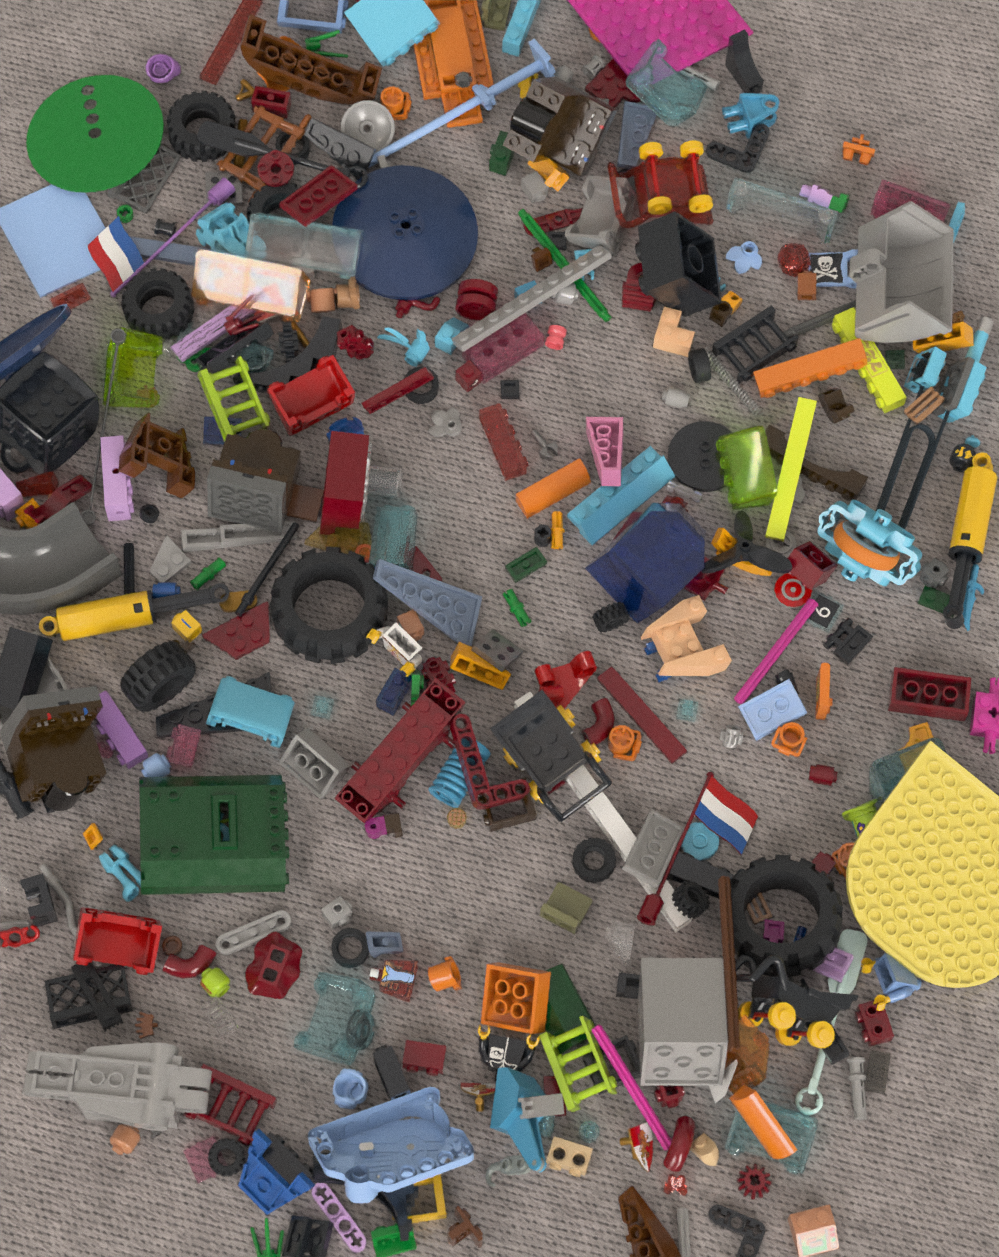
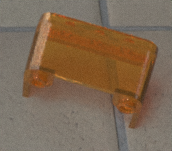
M746 1014L739 1019L741 1049L734 1053L730 1052L727 1046L725 1068L736 1059L738 1062L728 1087L729 1091L733 1094L743 1085L751 1089L756 1087L766 1079L770 1048L769 1038L759 1031Z

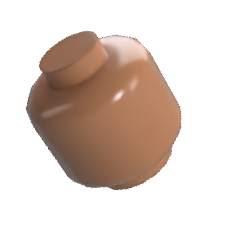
M125 1124L118 1125L110 1138V1143L113 1146L112 1150L120 1155L132 1153L140 1141L139 1130Z

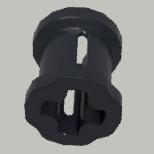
M158 218L154 234H163L171 238L176 233L177 224L175 222L172 224L164 222Z
M544 524L536 527L534 531L535 544L539 547L548 546L551 541V529Z

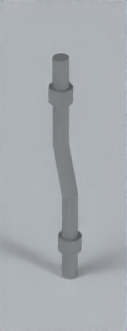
M43 864L40 866V870L47 878L50 888L55 890L64 903L69 930L76 938L78 927L73 903L60 885L61 881L57 875H53L47 864ZM92 962L95 968H98L102 965V962Z

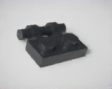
M850 618L841 622L837 626L838 629L833 634H830L826 638L827 641L823 644L828 650L832 645L836 646L837 648L833 654L847 665L854 660L873 638L859 624L853 630L850 627L853 624ZM843 633L847 634L848 636L843 641L839 639Z

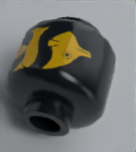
M962 443L957 445L951 453L949 463L955 471L963 472L967 468L973 467L972 459L976 452L969 444Z

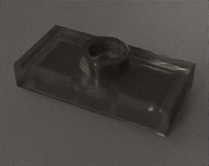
M870 1050L865 1091L885 1094L891 1053Z

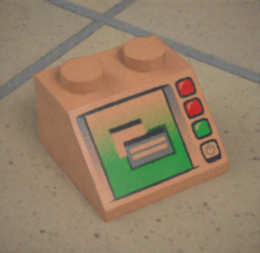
M830 1204L789 1215L788 1223L798 1257H809L839 1249L836 1224Z

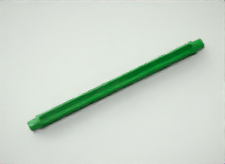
M521 209L518 212L521 221L543 248H548L551 258L560 269L569 265L570 263L530 213H527L525 209ZM579 278L574 281L576 289L579 290L597 315L605 322H608L612 317L584 280Z

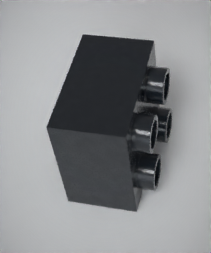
M676 211L638 226L639 242L635 244V252L638 259L642 262L643 274L639 276L638 281L642 292L646 296H652L660 301L664 307L682 311L681 315L683 317L722 303L714 237Z

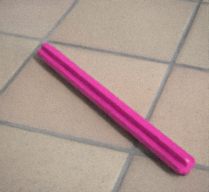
M809 599L736 694L734 700L738 704L745 703L817 608L818 603L814 599Z
M601 1025L593 1027L591 1031L662 1148L668 1150L672 1141L603 1027Z

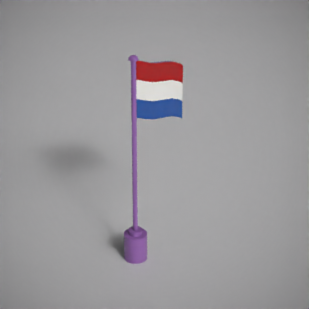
M223 177L207 192L209 201L145 262L137 246L124 230L118 216L88 244L92 259L105 275L112 290L110 293L111 297H117L116 294L211 204L220 206L236 191L234 186Z

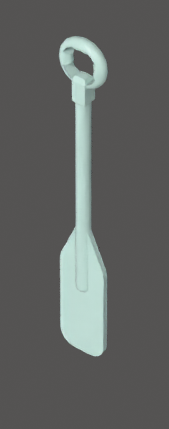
M846 929L841 933L837 948L852 954L854 959L842 982L828 977L829 992L851 994L854 990L862 964L861 961L867 946L868 939L864 933L852 929ZM837 1015L835 1016V1018H834L833 1021L831 1022V1024L833 1025V1027H834V1024H835ZM819 1048L809 1087L801 1089L795 1097L796 1107L800 1112L807 1115L817 1113L823 1106L822 1094L817 1090L826 1057L821 1048ZM808 1091V1094H816L819 1097L816 1100L815 1109L810 1110V1108L805 1106L802 1108L799 1103L802 1102V1094Z

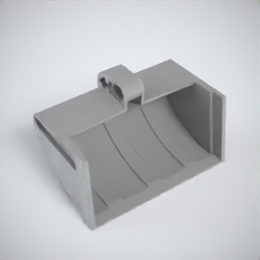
M912 201L859 227L858 254L850 259L849 277L856 282L855 336L861 340L884 343L908 342L939 333L945 335L952 331L954 229Z

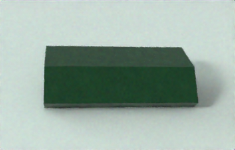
M559 964L546 970L551 972L545 1031L556 1037L581 1026L582 1023L579 1018L581 1016L591 1019L594 1023L564 965ZM583 1033L560 1043L557 1047L559 1054L563 1055L576 1045L587 1043V1036Z

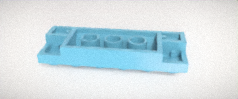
M649 446L622 469L621 486L599 487L567 514V518L580 530L579 533L593 545L663 488L669 480L675 478V475L664 455L661 457Z

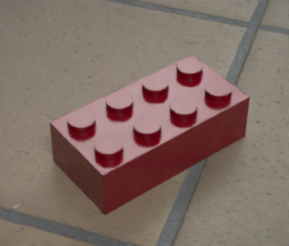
M894 667L891 675L888 711L965 722L969 712L971 677Z

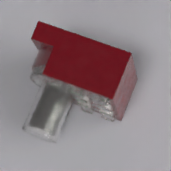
M331 431L319 534L334 536L336 527L359 529V523L364 521L367 495L400 498L403 468L370 465L372 443H369V435Z

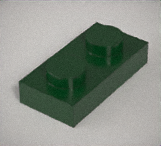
M535 547L505 565V569L513 581L517 583L545 566L547 560L540 550Z
M925 585L917 604L943 614L944 608L949 603L950 595Z

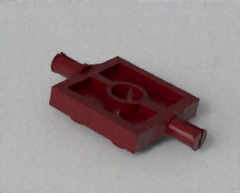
M692 550L690 555L683 561L674 555L669 561L679 567L673 582L695 596L699 595L704 601L715 589L724 595L729 589L719 583L725 569L713 573H702V565L710 559L695 550Z

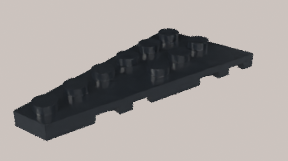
M270 672L263 674L264 676L247 680L244 684L271 692ZM216 693L204 700L190 703L189 706L175 709L156 717L157 738L239 732L244 730L229 725L222 727V723H216L215 727L206 724Z

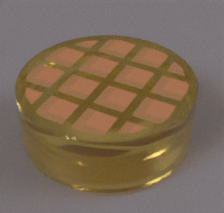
M453 808L448 812L447 822L450 827L459 829L466 824L467 816L464 810Z

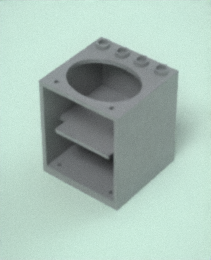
M641 958L637 1000L640 1085L722 1086L728 1046L723 958Z

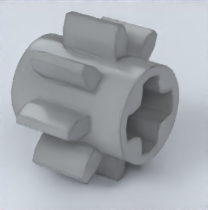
M727 725L726 729H721L719 740L723 741L722 745L727 748H736L737 744H742L744 733H740L741 729L738 726Z

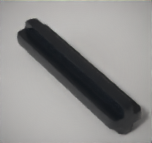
M133 543L124 544V595L135 593Z

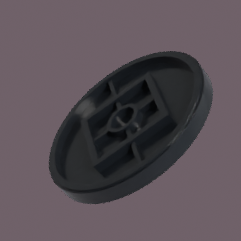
M709 421L694 422L680 429L672 438L668 450V464L675 478L681 484L700 492L717 491L728 486L738 476L743 461V451L737 437L723 425Z

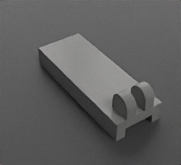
M562 1093L518 1098V1102H521L523 1114L520 1115V1119L564 1114Z

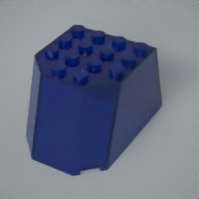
M652 503L585 569L617 603H624L629 616L638 624L663 608L704 568L706 531L680 503Z

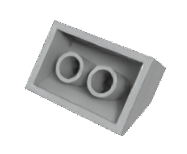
M309 728L295 735L279 761V764L321 800L343 779L351 766Z

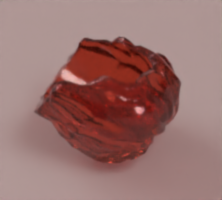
M785 244L777 256L779 267L783 273L795 278L798 277V273L807 271L811 265L810 254L802 244Z

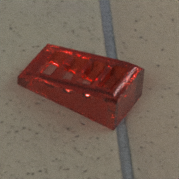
M54 471L18 481L15 486L21 492L22 497L53 494L59 486V481Z

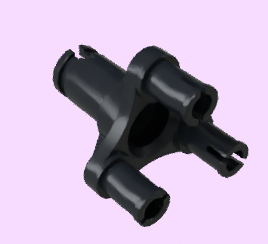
M0 759V795L5 796L13 813L17 816L16 819L19 820L33 813L34 809L31 808L30 801L22 802L13 772L7 771Z

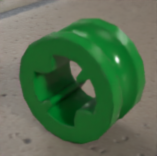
M121 205L117 209V217L119 216L120 222L128 223L133 219V209L129 205ZM124 211H128V214L124 217L122 214H124Z

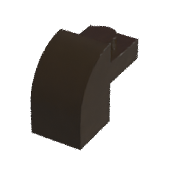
M832 388L818 394L822 408L833 424L851 417L850 413L855 412L853 405L845 402L841 389Z

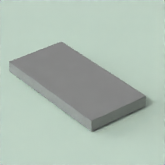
M650 809L622 870L657 888L685 827Z

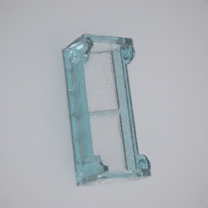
M254 212L250 216L244 258L249 259L250 263L256 264L265 260L340 274L339 278L350 279L356 275L364 230L312 222L307 227H304L294 218Z

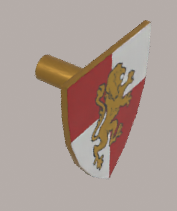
M461 1083V1090L476 1096V1111H484V1096L494 1094L496 1084Z
M645 1122L629 1128V1137H622L619 1142L621 1146L631 1145L633 1159H637L641 1167L646 1172H649L653 1156V1137L650 1126Z

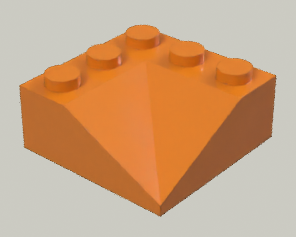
M500 962L487 964L481 1024L529 1034L545 1032L551 972Z

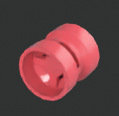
M550 325L548 329L549 336L546 338L545 345L550 349L561 350L564 345L563 338L566 337L567 330L560 325Z

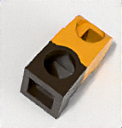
M731 290L721 298L722 303L713 306L709 319L720 327L726 324L729 317L740 307L743 301L741 297Z

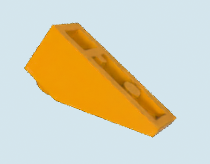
M458 642L451 655L450 669L503 690L511 673L507 670L501 672L472 651L473 647Z

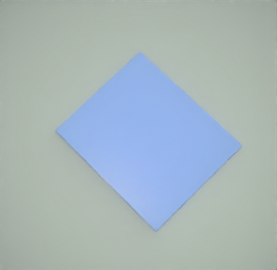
M51 184L0 208V226L40 298L100 270L92 259L88 244L105 229V226L86 193L67 191Z

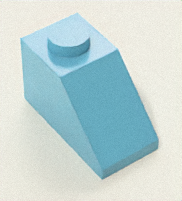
M454 317L446 321L435 336V347L451 355L456 348L452 338L468 329L470 325Z

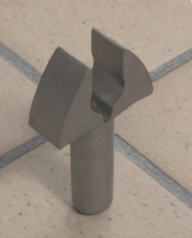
M537 430L531 432V436L542 447V450L539 451V456L552 460V456L547 452V449L552 450L558 456L556 441L547 443Z

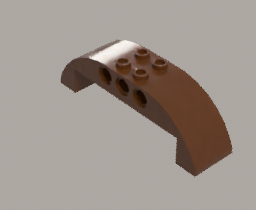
M251 14L248 16L240 49L246 62L262 76L323 101L355 104L360 101L374 100L382 71L381 67L365 62L359 70L353 69L265 33L264 29L267 21Z

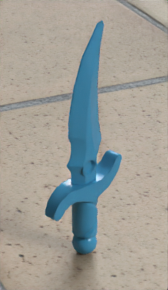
M977 564L972 565L963 606L964 625L967 631L970 630L971 612L976 600L975 589L980 594H984L983 587L977 583L979 565Z

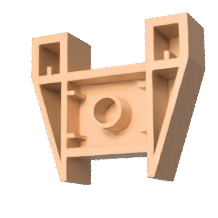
M699 595L679 602L649 625L641 636V640L652 638L664 663L658 672L659 676H710L725 671L732 661L724 644L703 650L691 624L700 622L707 612Z

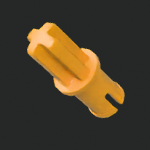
M554 511L552 513L551 548L559 549L560 547V549H563V533L565 532L563 528V513Z

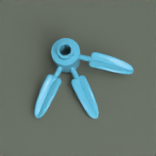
M389 327L384 329L395 336L378 335L377 338L392 341L409 348L405 353V361L414 367L422 363L430 350L425 333L417 329L416 336L418 339H414L411 345L404 335Z

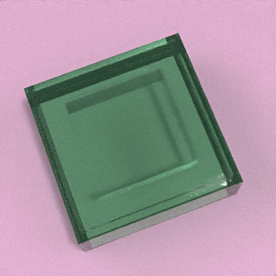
M904 350L885 351V360L890 369H905Z

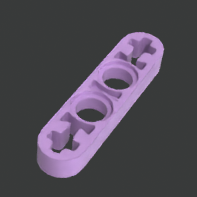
M325 1183L315 1184L312 1188V1196L330 1222L334 1223V1228L350 1250L353 1252L363 1251L366 1247V1238L329 1186ZM320 1188L321 1190H323L325 1188L326 1191L324 1193L327 1199H329L330 1196H332L333 1199L328 1200L324 1205H322L321 1203L325 1201L321 1195L316 1196V1194L318 1193L317 1189ZM330 1204H336L339 1207V1211L334 1215L327 1212V1207ZM347 1220L350 1222L351 1227L348 1231H342L339 1228L341 1221ZM354 1229L357 1231L353 1233L356 1239H362L360 1247L357 1245L352 1246L353 1239L351 1236L348 1239L345 1237L351 1234Z

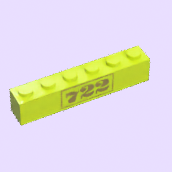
M854 307L834 315L832 329L836 334H839L841 344L858 339L855 336L856 310ZM861 340L867 356V365L858 369V373L867 382L868 391L874 394L878 408H882L883 412L887 413L903 406L907 397L875 342Z

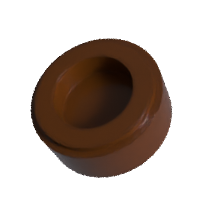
M168 936L164 939L162 948L166 955L170 956L172 953L177 956L181 953L183 945L177 936Z

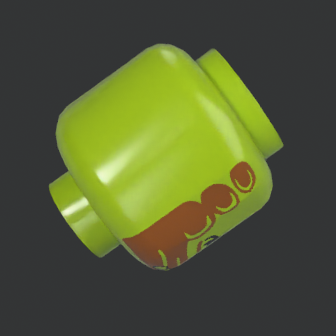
M207 968L201 974L203 978L200 981V985L210 997L217 996L219 998L230 989V979L220 968Z

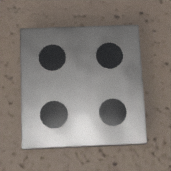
M227 171L205 172L206 203L209 201L207 192L224 177L234 186L236 191L222 204L232 203L234 206H243L242 183L239 179ZM211 204L208 207H219V205Z
M491 630L472 648L474 653L501 672L523 653V650L495 630Z

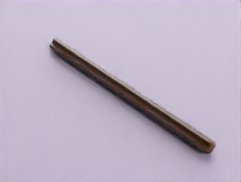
M723 875L718 879L728 1050L737 1053L741 1049L731 885L730 878Z

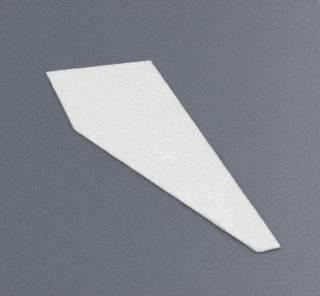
M737 1059L724 1069L722 1086H709L715 1103L726 1095L738 1064Z

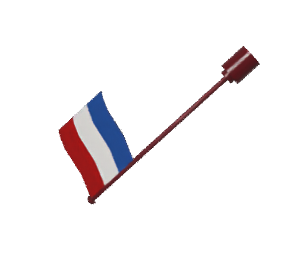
M712 772L706 774L708 777L656 894L646 895L637 915V919L643 924L649 926L656 924L664 906V902L659 895L694 816L710 831L728 842L740 855L743 853L758 815L745 802L727 791L714 778Z

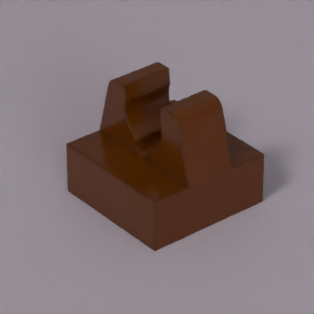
M539 247L532 249L534 254L531 255V259L536 272L553 264L551 253L547 247L544 249Z

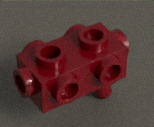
M350 325L337 332V345L340 350H347L350 358L355 357L358 360L367 359L374 353V342L371 338L364 335L363 330H358L355 326Z
M440 657L428 658L422 664L424 669L421 670L424 680L429 681L427 685L429 686L436 678L452 692H455L453 684H456L453 673L448 674L450 668L447 661H442Z

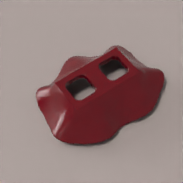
M274 931L256 944L254 960L246 968L245 977L251 994L282 999L300 976L302 948ZM274 949L285 953L282 963L270 959ZM266 968L278 972L274 982L263 978Z

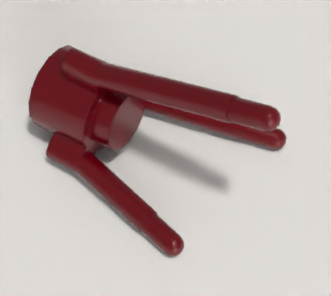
M253 294L246 298L231 315L226 317L227 321L224 323V326L231 336L258 327V323L245 327L244 325L265 315V312H262L243 322L239 317L235 318L241 309L254 297Z

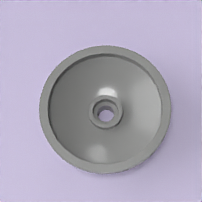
M360 101L349 107L343 115L341 132L375 148V153L387 147L394 136L395 125L393 117L387 108L380 103ZM365 125L370 127L368 132H365L363 129Z

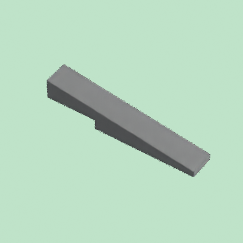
M286 521L282 533L256 528L247 524L220 525L219 528L181 530V547L183 553L279 542L295 521ZM297 533L294 534L291 540L297 539Z

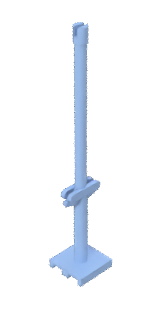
M535 39L529 41L528 43L535 62L489 88L482 84L474 85L472 89L475 97L376 152L369 168L378 163V156L385 155V158L479 104H482L486 110H491L496 104L495 96L539 71L546 78L555 77V68L549 62L551 57Z

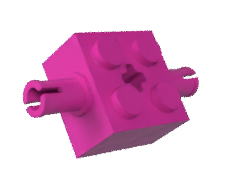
M996 677L990 678L989 693L976 692L972 704L969 735L984 737L983 752L986 754L988 750L989 754L995 753L996 739H999V678L996 681Z

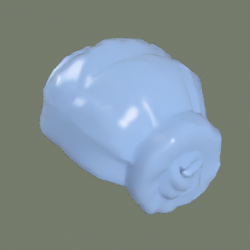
M347 1068L341 1070L334 1081L332 1090L335 1097V1105L345 1109H354L357 1104H361L366 1100L368 1082L361 1072Z

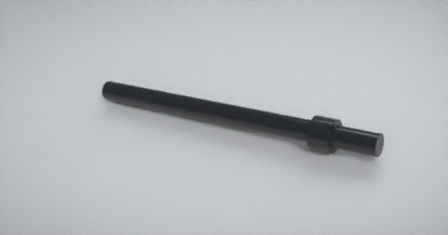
M292 523L248 593H245L241 598L242 602L235 611L236 615L241 617L246 608L251 606L255 599V594L298 530L299 524Z

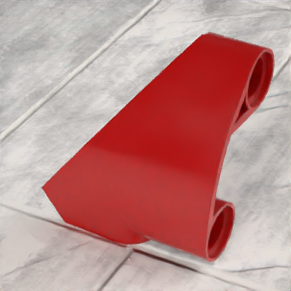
M584 651L577 654L568 664L551 668L550 664H544L535 668L534 672L540 686L539 691L543 690L556 708L562 705L565 709L596 671L597 666L592 652Z

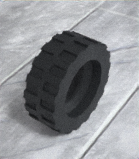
M597 837L583 840L576 846V850L573 853L572 865L575 869L574 872L576 875H579L580 879H584L588 883L603 882L605 879H608L614 872L616 864L615 850L612 849V845L608 844L606 840H601ZM592 851L599 852L604 858V864L596 870L588 868L584 862L585 856Z

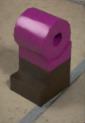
M399 813L371 818L365 823L366 835L371 839H377L381 835L395 833V838L403 837Z

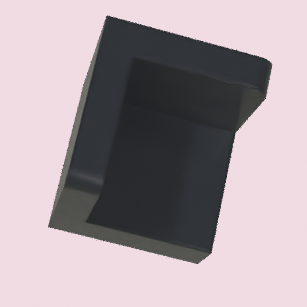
M619 972L616 997L638 999L640 975Z

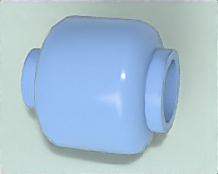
M155 753L143 761L144 769L141 772L144 777H166L170 774L169 768L172 766L164 754Z

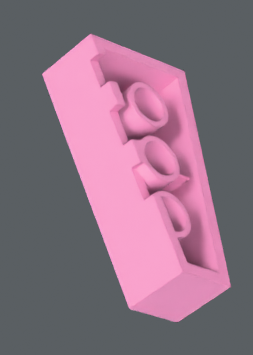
M586 417V433L601 485L621 486L623 417Z

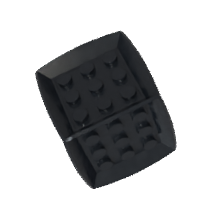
M41 352L18 369L0 387V443L2 444L0 455L5 467L15 473H22L32 469L42 476L49 475L69 460L89 440L98 425L99 399L97 394L76 373L47 352ZM12 447L26 458L23 462L17 463L11 458L10 452Z

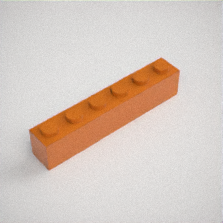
M858 338L754 371L753 374L760 397L770 398L782 391L789 392L798 386L805 387L817 380L824 381L833 375H843L849 370L861 369L867 365V356L861 339Z

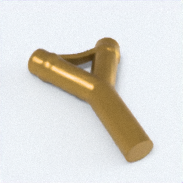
M242 79L240 81L242 85L241 91L235 96L237 101L252 97L254 88L246 79Z

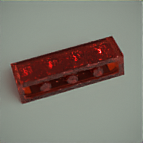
M500 403L480 409V422L505 481L525 475L526 469L529 466L525 456L522 457L520 452L522 447L519 440L514 438L515 430L513 425H509L507 421L509 417L506 409H502Z

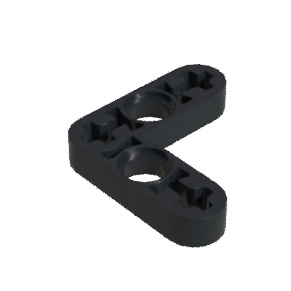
M766 124L756 125L744 152L714 141L707 145L706 154L712 160L742 172L750 173L755 169L770 135V129ZM765 130V134H762L760 141L757 140L759 132ZM756 144L760 149L758 152H752L749 147ZM716 147L718 152L712 154L711 149ZM732 153L736 156V159L728 161L726 155ZM749 156L752 157L750 165L744 167V163L748 161Z
M722 1205L712 1206L708 1212V1219L711 1223L743 1236L736 1257H756L766 1231L764 1224ZM720 1210V1214L724 1217L727 1216V1213L731 1214L727 1225L723 1223L725 1221L724 1218L719 1217L718 1220H715L712 1212ZM738 1217L742 1220L740 1228H734L731 1225L733 1218ZM746 1221L750 1222L748 1226L751 1228L759 1226V1231H761V1234L758 1233L756 1236H754L753 1231L748 1228L746 1232H743V1229L746 1226ZM747 1244L752 1245L754 1253L752 1255L744 1254L743 1246Z

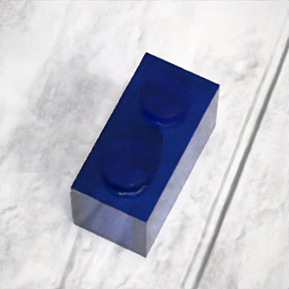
M394 668L376 699L377 708L394 716L412 685V676L406 677L405 672Z

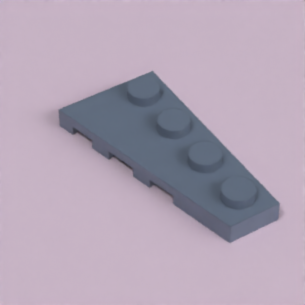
M624 102L617 167L635 170L640 158L639 147L646 143L660 108Z

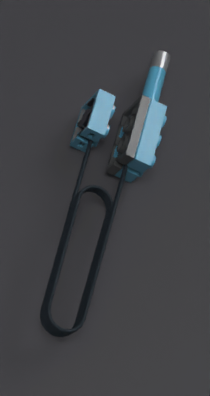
M989 317L980 318L973 336L974 346H969L965 358L950 364L939 390V395L943 396L945 401L932 412L943 419L936 439L932 429L927 425L917 424L909 428L912 420L908 418L876 511L878 509L885 511L914 429H921L926 433L929 443L898 524L903 529L907 527L946 422L950 423L966 417L973 410L972 405L979 394L978 389L985 378L984 373L987 368L980 364L979 361L994 324L993 320ZM937 347L921 352L914 358L904 387L914 393H918L916 399L921 396L923 390L935 386L939 381V374L945 366L947 353Z

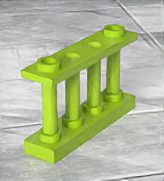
M242 356L235 360L236 365L213 374L208 373V370L204 369L197 374L224 442L227 434L234 435L237 432L261 424L262 429H267L270 423L269 415L267 412H264L248 374V364L246 360L243 361ZM238 372L240 373L243 383L221 391L215 390L213 384L216 380ZM247 390L250 400L229 408L222 407L220 402L222 398ZM254 407L257 414L256 418L234 426L229 424L227 419L229 415Z
M585 1016L579 1017L582 1023L581 1026L556 1037L548 1032L539 1035L567 1109L571 1112L581 1109L579 1106L581 1100L607 1089L608 1093L613 1095L617 1093L615 1088L617 1087V1082L613 1075L610 1076L598 1042L591 1031L595 1027L594 1023ZM583 1033L586 1034L589 1044L565 1055L559 1054L557 1047L560 1043ZM593 1051L596 1063L571 1074L566 1072L564 1066L567 1062ZM600 1070L603 1082L581 1092H574L572 1088L574 1081Z

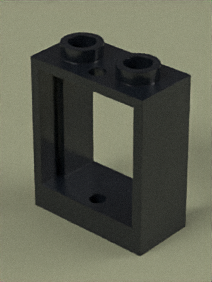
M627 1035L612 1041L615 1049L624 1047L635 1072L631 1073L634 1080L640 1078V1059L636 1056L635 1051L637 1049L632 1039L629 1040ZM600 1047L602 1055H605L603 1049ZM593 1051L582 1056L585 1067L595 1063ZM599 1070L589 1074L594 1085L604 1081ZM620 1078L616 1080L617 1087L624 1085ZM603 1090L599 1092L598 1095L608 1092V1090Z
M383 1045L375 1049L376 1052H373L374 1064L389 1101L410 1094L409 1086L392 1045L388 1047Z

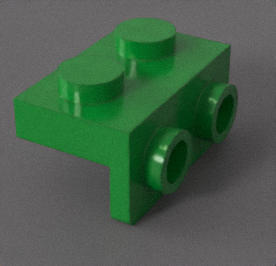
M396 1223L388 1227L379 1226L371 1231L376 1257H388L417 1248L413 1232H409L408 1241L400 1240Z

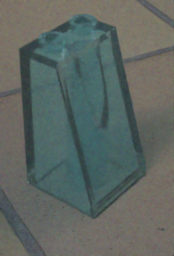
M391 505L377 507L369 557L370 564L376 566V562L381 559L413 571L418 517L415 507L409 505L402 507H393Z

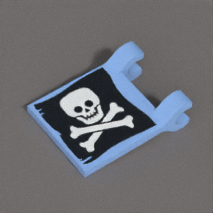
M852 249L847 252L808 253V271L816 273V287L846 286L856 288V282L848 277L847 261L850 262V259L858 254V250Z

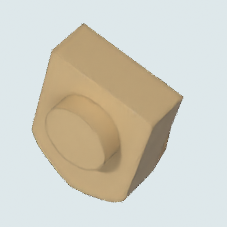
M703 1133L692 1142L690 1150L706 1165L716 1166L719 1159L718 1147L714 1141Z

